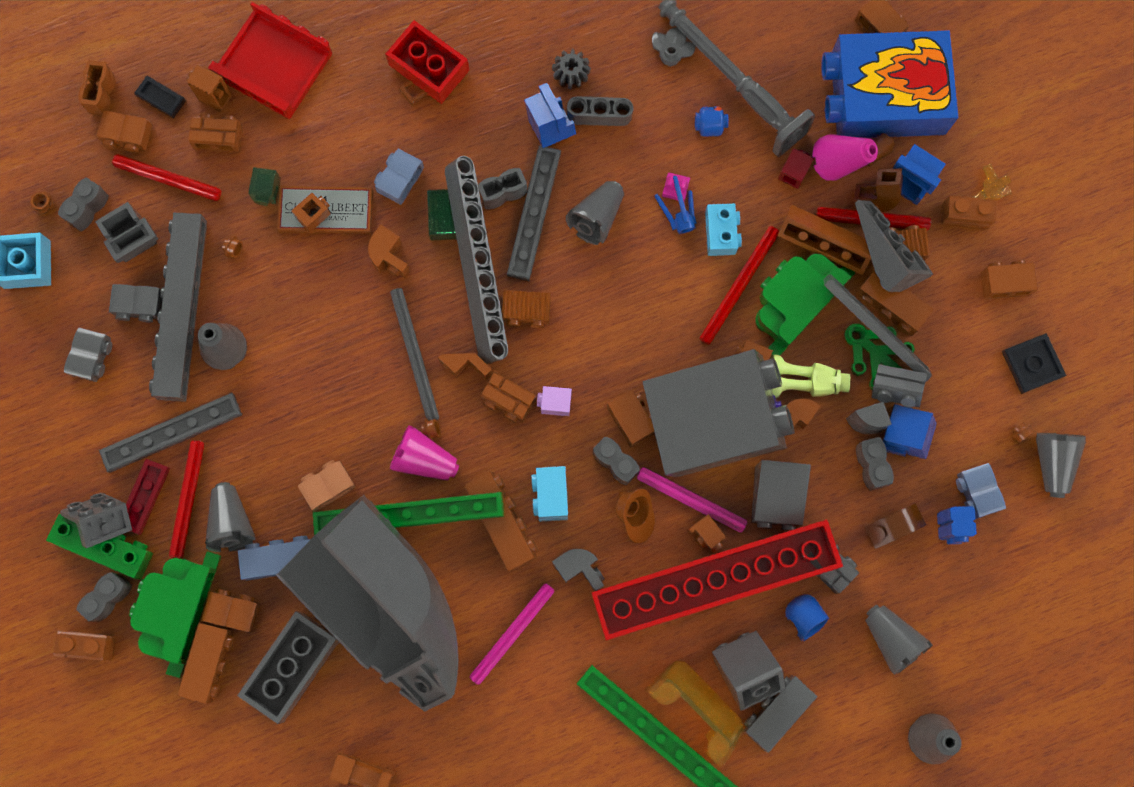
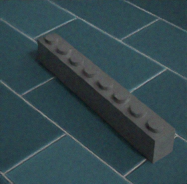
M173 212V220L169 221L171 237L170 242H167L166 245L168 261L167 265H164L163 268L165 286L161 288L160 298L163 303L162 310L158 312L159 333L155 335L157 352L156 356H153L152 359L154 377L149 383L151 396L157 400L186 402L207 228V220L202 214Z

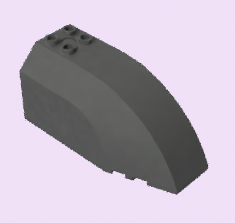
M363 495L315 534L276 576L367 670L370 667L375 669L382 675L380 678L386 684L390 681L401 689L399 692L401 695L425 712L451 699L455 693L458 675V642L453 617L446 597L431 569L416 550L392 526L391 522Z

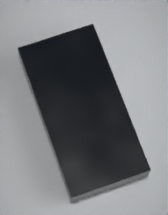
M149 76L144 78L134 92L136 97L173 119L186 102L184 97Z

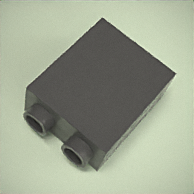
M755 349L642 381L664 472L667 476L681 477L787 449L784 436L794 434V425L787 405L776 408L772 389L782 386L776 360L772 358L764 361L763 355Z

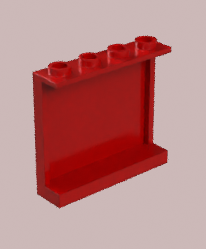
M251 2L250 5L253 12L219 63L212 60L208 69L221 76L226 85L290 120L333 53L329 42L321 36L315 37L305 27L293 25L287 17L275 15L267 6L263 4L259 6Z

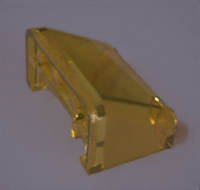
M674 661L645 691L652 699L664 705L672 704L681 696L712 728L705 735L708 739L707 752L705 754L716 765L721 767L730 758L744 733V723L686 662Z

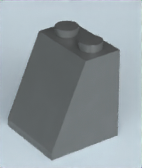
M761 460L755 466L751 523H756L757 528L772 529V525L781 526V530L791 531L796 529V527L803 526L811 464Z
M757 631L744 633L737 640L729 644L723 643L712 651L714 662L740 711L785 690L783 670Z

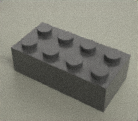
M295 611L237 696L275 723H284L339 641L320 624L302 612Z

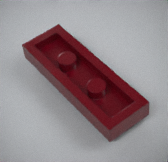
M145 459L126 502L132 527L131 532L139 535L142 534L170 471L169 467Z

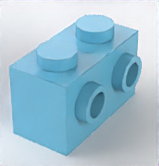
M735 204L707 205L705 220L708 256L736 255L738 247L742 245L741 233H737V225H740V212L736 211Z

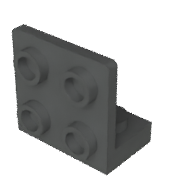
M104 493L94 494L89 500L84 502L70 503L67 505V508L60 510L61 516L76 523L82 546L85 548L132 530L126 503Z

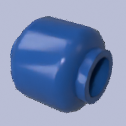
M720 106L701 107L699 113H695V131H699L703 137L721 136L724 128H728V114H724Z

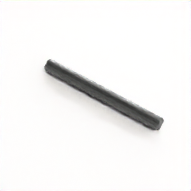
M401 288L391 290L390 294L426 419L438 420V410L403 290Z

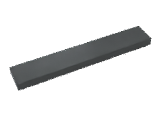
M540 145L538 147L507 277L530 282L561 150L549 147L542 148Z
M828 274L823 279L824 286L913 371L926 373V381L932 377L930 368L832 274Z
M230 393L99 450L107 472L111 473L240 417L242 412L235 395Z

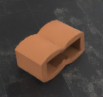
M329 461L321 467L322 471L318 474L310 473L301 479L302 483L298 485V488L313 512L324 508L356 488L340 461Z

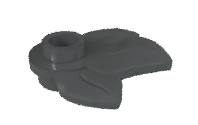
M677 27L670 29L666 35L655 32L652 36V46L660 52V59L667 66H674L681 58L690 57L695 52L696 46L692 42H686V36Z

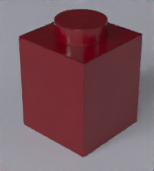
M793 148L778 180L799 189L814 158L810 157L809 153L804 150Z

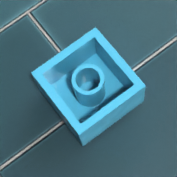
M42 233L0 236V287L13 289L51 286V241Z
M566 467L536 468V474H532L533 492H537L538 498L533 499L534 516L539 517V522L568 520Z

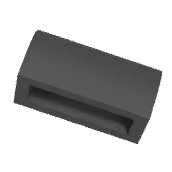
M884 402L858 409L846 418L848 424L855 431L866 435L880 433L892 425Z

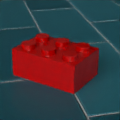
M415 20L385 53L390 67L412 81L413 84L424 90L440 104L445 101L470 71L466 57Z

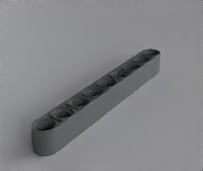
M460 156L446 166L445 177L478 356L486 364H491L507 356L508 345L475 167L469 157Z

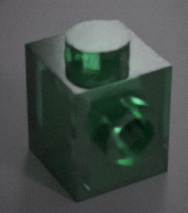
M253 167L248 194L254 203L262 206H267L268 203L276 204L281 180L277 171Z

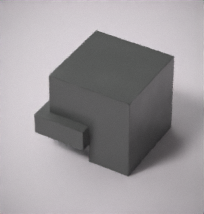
M129 202L95 221L107 239L104 241L105 246L117 263L121 261L126 263L157 244L156 240H158V237L152 227Z

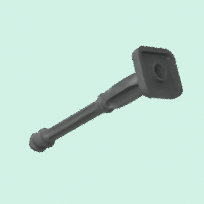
M663 0L658 7L660 16L667 17L670 20V26H676L736 86V91L740 92L753 110L769 125L778 130V135L772 149L777 157L782 156L810 131L815 118V114L811 110H805L797 118L790 117L770 93L752 80L751 76H746L688 19L686 10L679 9L676 6V0Z

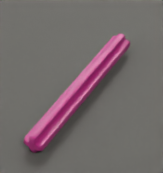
M642 467L637 475L639 481L705 515L709 514L712 519L739 533H742L747 525L746 519L645 467Z
M545 583L472 672L469 678L477 685L482 683L553 595L554 589Z

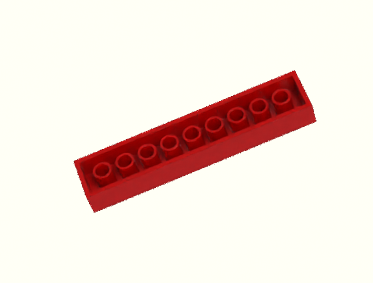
M826 519L591 593L605 639L609 640L843 567L828 520ZM812 552L814 557L810 558L807 555ZM817 559L822 568L817 569L809 561Z

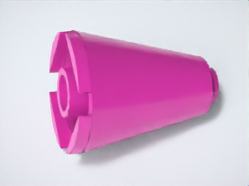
M829 134L819 138L814 145L812 158H816L817 164L814 167L819 176L826 181L839 180L873 162L877 158L878 148L872 139Z
M408 425L402 436L403 439L396 449L390 469L446 481L450 477L454 478L459 469V465L456 464L457 458L419 430Z

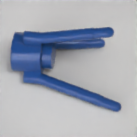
M673 176L681 212L675 215V220L660 196L655 194V198L668 218L672 230L677 229L678 234H683L696 229L695 224L697 222L694 214L693 194L691 190L688 191V212L685 208L678 177Z

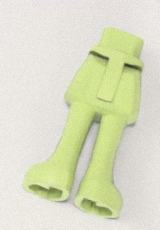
M772 355L770 358L776 360L780 375L791 374L808 377V380L781 377L782 386L772 389L773 395L776 398L780 396L781 392L786 390L806 391L812 396H827L839 394V392H849L850 374L841 373L839 369L836 370L819 363H814L812 367L793 365L785 362L779 355Z

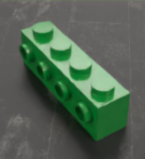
M58 514L46 541L140 580L154 554L148 551V545L134 540L132 544L125 541L127 536L123 534L85 548L82 546L76 523L61 516V514Z

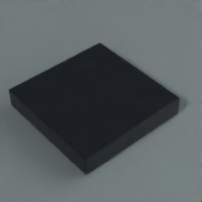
M1047 333L1002 351L1021 394L1067 376Z

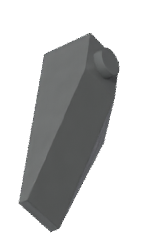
M858 200L855 203L875 272L880 279L881 286L888 292H902L933 275L916 250L911 252L904 245L903 242L906 239L889 228L890 221L871 201Z

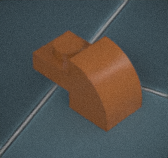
M797 399L788 403L787 407L790 411L794 427L797 424L804 429L821 406L809 399Z

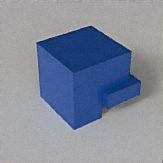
M548 83L539 86L540 93L524 99L529 123L542 148L576 135L573 120H569L563 109L561 98H555Z
M914 144L906 157L901 155L892 168H902L903 184L901 196L918 205L926 192L931 195L942 180L938 178V175L946 163Z
M894 404L890 416L892 425L887 427L883 438L886 451L904 457L907 453V455L927 459L937 425L933 413Z

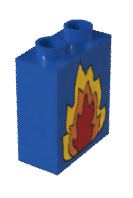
M950 30L839 34L832 52H824L822 55L823 80H833L834 95L826 96L825 119L827 123H836L837 135L859 138H875L882 133L887 134L889 137L946 135L958 119Z

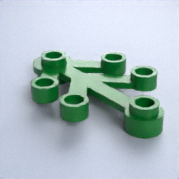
M851 324L847 327L844 338L853 349L854 363L851 366V372L856 376H860L867 369L866 364L863 362V347L870 354L872 379L869 381V387L871 390H873V381L876 378L880 363L885 366L903 369L888 356L897 354L887 345L876 346L870 341V339H880L873 331L867 330L861 324ZM887 327L895 336L897 335L893 327ZM852 333H858L860 338L854 339ZM904 342L914 353V345L910 342ZM855 365H861L862 372L856 371Z

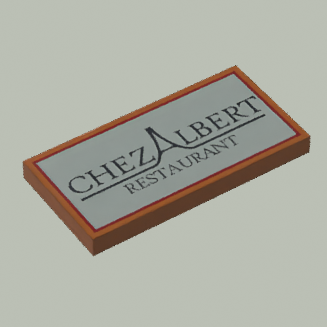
M280 186L277 225L279 233H309L291 211L309 194L313 193L317 198L322 196L330 205L328 210L331 214L314 229L313 233L371 234L372 188ZM313 211V212L311 213V217H312L317 211Z

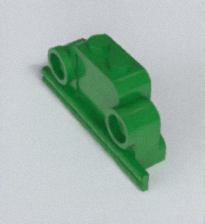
M813 254L806 261L801 257H793L788 262L784 259L776 268L778 273L773 278L769 276L760 286L763 289L760 294V302L763 307L755 317L757 328L769 334L775 340L768 347V349L773 350L771 356H780L835 296L824 286L823 279L828 274H832L844 286L855 274L853 270L844 266L841 269L838 268L822 254Z
M207 551L202 565L190 562L184 558L169 559L163 566V574L150 573L139 583L137 602L132 605L129 612V617H131L130 623L133 629L143 632L139 637L138 646L144 654L169 661L166 675L181 678L221 555Z

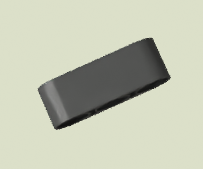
M577 96L568 101L567 116L576 125L626 126L632 120L633 104L626 98ZM580 108L582 109V112L574 113L572 112V109ZM603 109L605 113L597 114L595 110ZM624 109L628 114L620 115L617 111Z

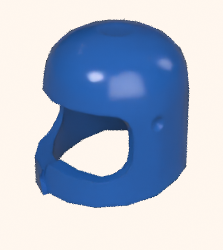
M803 594L794 598L785 609V615L788 621L791 620L796 626L797 636L801 641L812 637L829 620V617L818 601L809 594Z

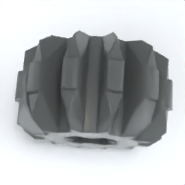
M574 49L570 51V54L563 50L562 57L556 56L555 64L552 65V71L555 72L553 74L554 79L560 80L559 85L561 87L567 83L569 89L572 88V84L579 88L581 81L587 82L588 80L587 75L591 71V68L588 66L589 59L583 58L582 51L576 55Z

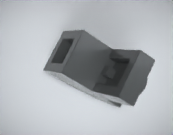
M572 549L552 561L565 583L582 572L594 591H598L604 586L602 581L605 578L597 567L595 569L591 567L598 559L587 550Z

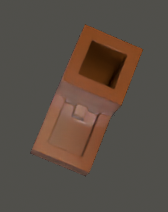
M381 224L372 235L368 244L370 259L380 273L387 266L386 270L396 277L401 275L406 278L410 272L408 264L394 256L402 245L401 239Z

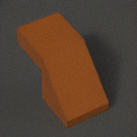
M475 353L441 354L438 357L439 362L456 378L469 365L486 380L493 374L492 369Z

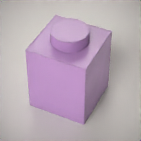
M543 386V392L538 393L537 407H541V414L569 416L572 389Z

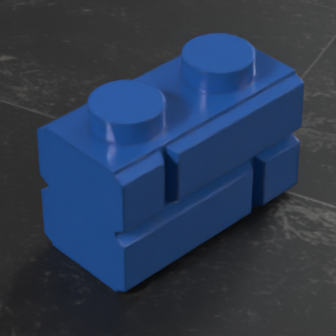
M972 506L950 507L937 513V522L940 525L938 528L939 539L947 540V545L969 542V537L977 534L976 523L973 522L976 519L975 508Z

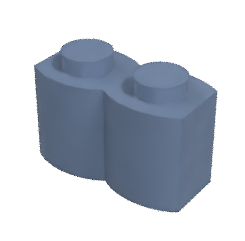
M397 149L395 153L389 155L386 161L387 168L377 174L374 184H376L377 193L401 205L421 175L424 165L418 158Z
M989 463L957 474V488L966 497L965 506L975 508L976 519L1006 509L1004 498L997 486L995 475Z

